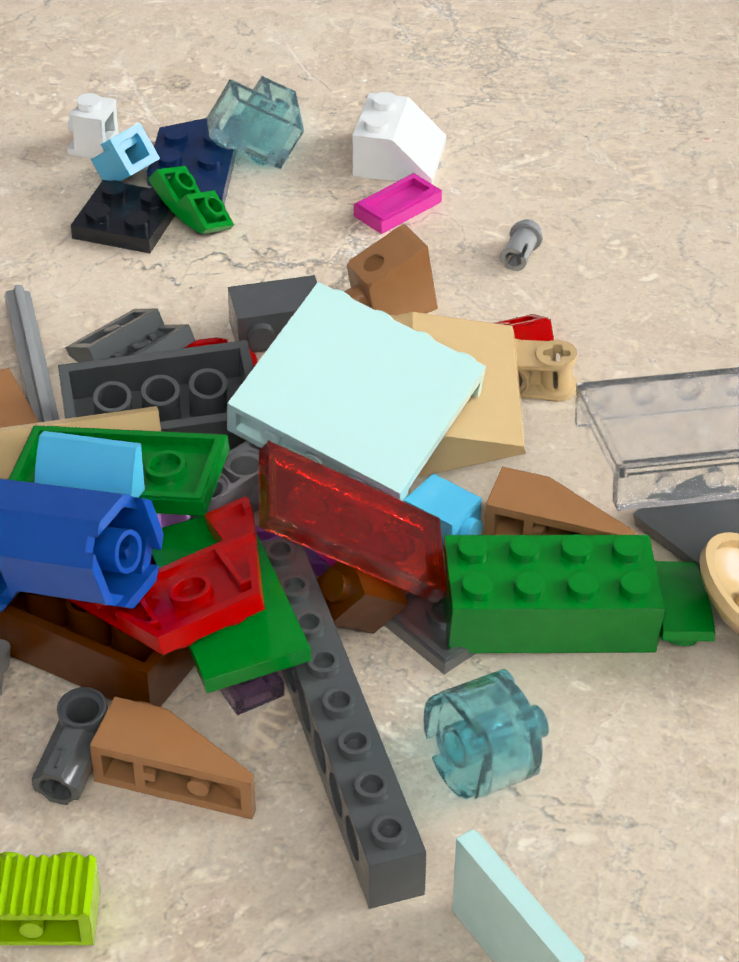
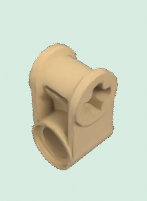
M515 339L521 398L546 399L557 402L568 400L576 394L578 383L573 375V365L577 361V349L573 344L562 340L532 341ZM557 353L560 354V361H556ZM554 380H558L557 388L553 387Z

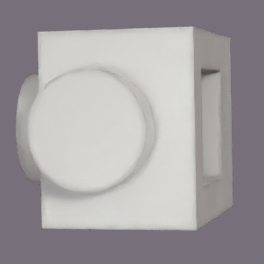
M94 93L82 94L77 98V107L71 110L68 119V129L73 133V140L67 147L68 155L92 159L104 152L100 144L119 134L116 99L100 97Z

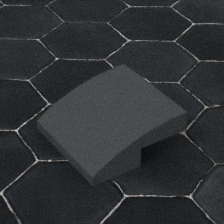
M158 308L133 309L65 348L68 355L75 361L84 362L182 349L196 340L189 324L165 325Z
M703 471L680 480L646 502L633 513L634 523L639 529L683 562H695L700 571V554L711 538L720 533H739V495L709 473Z

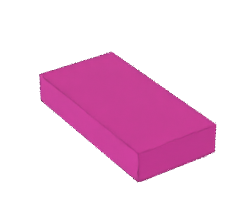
M412 173L355 203L354 217L380 234H383L441 203L442 190Z

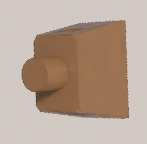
M405 224L397 227L349 260L347 271L351 288L344 292L352 299L374 310H381L388 315H400L408 312L427 314L438 309L428 246Z

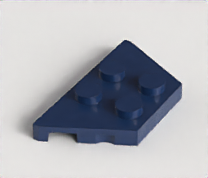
M236 111L160 127L154 145L160 159L148 166V186L153 187L148 178L157 169L186 166L194 177L201 192L215 190L219 199L225 205L243 128V112Z

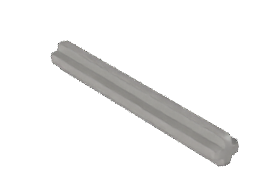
M14 285V289L6 291L4 297L25 396L39 422L59 420L31 294L29 291H24L22 285Z

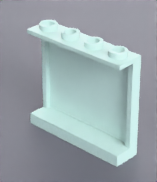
M318 282L227 403V430L397 519L403 510V502L408 496L410 486L471 395L476 398L480 395L486 366L477 362L469 354L457 352L435 341L429 334L415 331L393 320L387 313L381 310H374L352 299L344 291L332 289Z

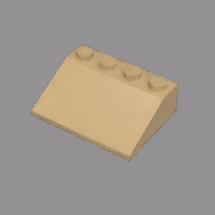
M418 312L390 315L393 320L415 331L425 332L435 341L457 352L467 353L477 362L486 366L480 395L478 398L471 395L417 477L526 454L513 327L510 325Z

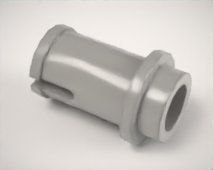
M529 219L516 222L511 227L509 233L510 240L501 252L500 259L502 263L506 262L511 254V258L505 266L510 270H522L526 266L532 251L537 249L542 243L543 236L540 226Z

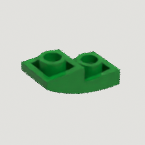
M186 166L157 169L148 178L154 190L168 208L182 222L195 231L205 234L229 230L234 226L224 203L219 199L215 190L201 192Z
M655 561L665 606L660 631L662 640L678 646H692L697 641L714 642L716 632L712 609L696 563Z

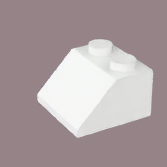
M369 92L353 133V176L397 182L415 173L433 184L446 144V135L409 97L396 96L390 92Z

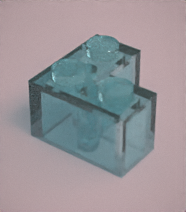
M264 76L260 77L254 89L229 79L207 116L209 137L217 145L229 150L234 148L247 154L258 164H270L279 169L282 168L304 133L296 91Z

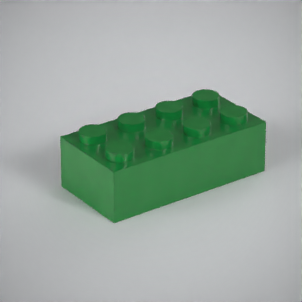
M649 535L444 536L440 581L443 594L444 619H446L448 649L451 647H464V649H468V653H655L657 651L665 606Z

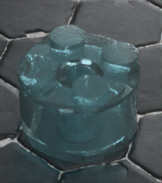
M502 669L448 688L427 700L423 719L426 739L435 736L441 753L433 756L432 759L443 781L458 797L463 799L475 796V799L485 797L539 774L543 755L542 738L546 737L549 733L548 721L545 713L539 706L530 705L524 693L516 685L513 676L507 670Z

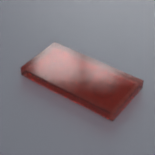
M269 440L260 449V528L431 602L437 603L447 594L440 518Z

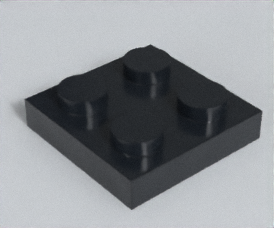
M102 180L72 222V239L150 254L175 217V214L162 201L153 187L147 188L130 185L118 180Z

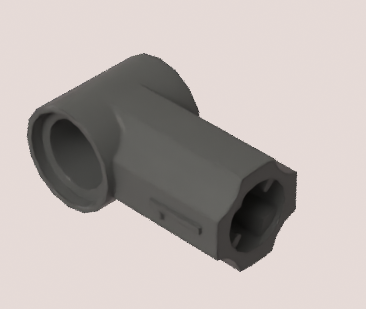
M79 687L65 693L58 701L57 714L59 721L31 779L34 791L44 795L49 802L68 805L69 802L79 800L93 770L90 743L108 710L105 697L100 691L91 687Z

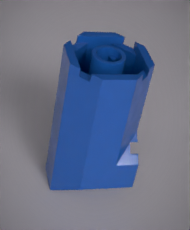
M0 479V611L3 612L20 591L134 609L157 581L159 565L150 564L152 549H162L164 534L152 501L121 493Z

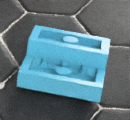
M43 431L39 435L34 483L121 493L139 498L145 490L141 443Z

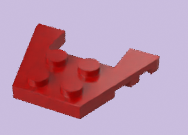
M247 496L206 513L204 517L208 530L217 543L158 568L157 581L134 609L73 599L68 600L162 655L176 649L186 648L200 638L227 626L237 625L247 617L265 610L255 519L249 498Z

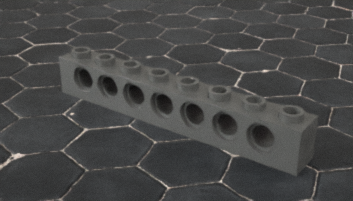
M297 535L263 541L261 543L311 648L312 661L281 671L368 908L371 909L425 895L426 849L302 541Z

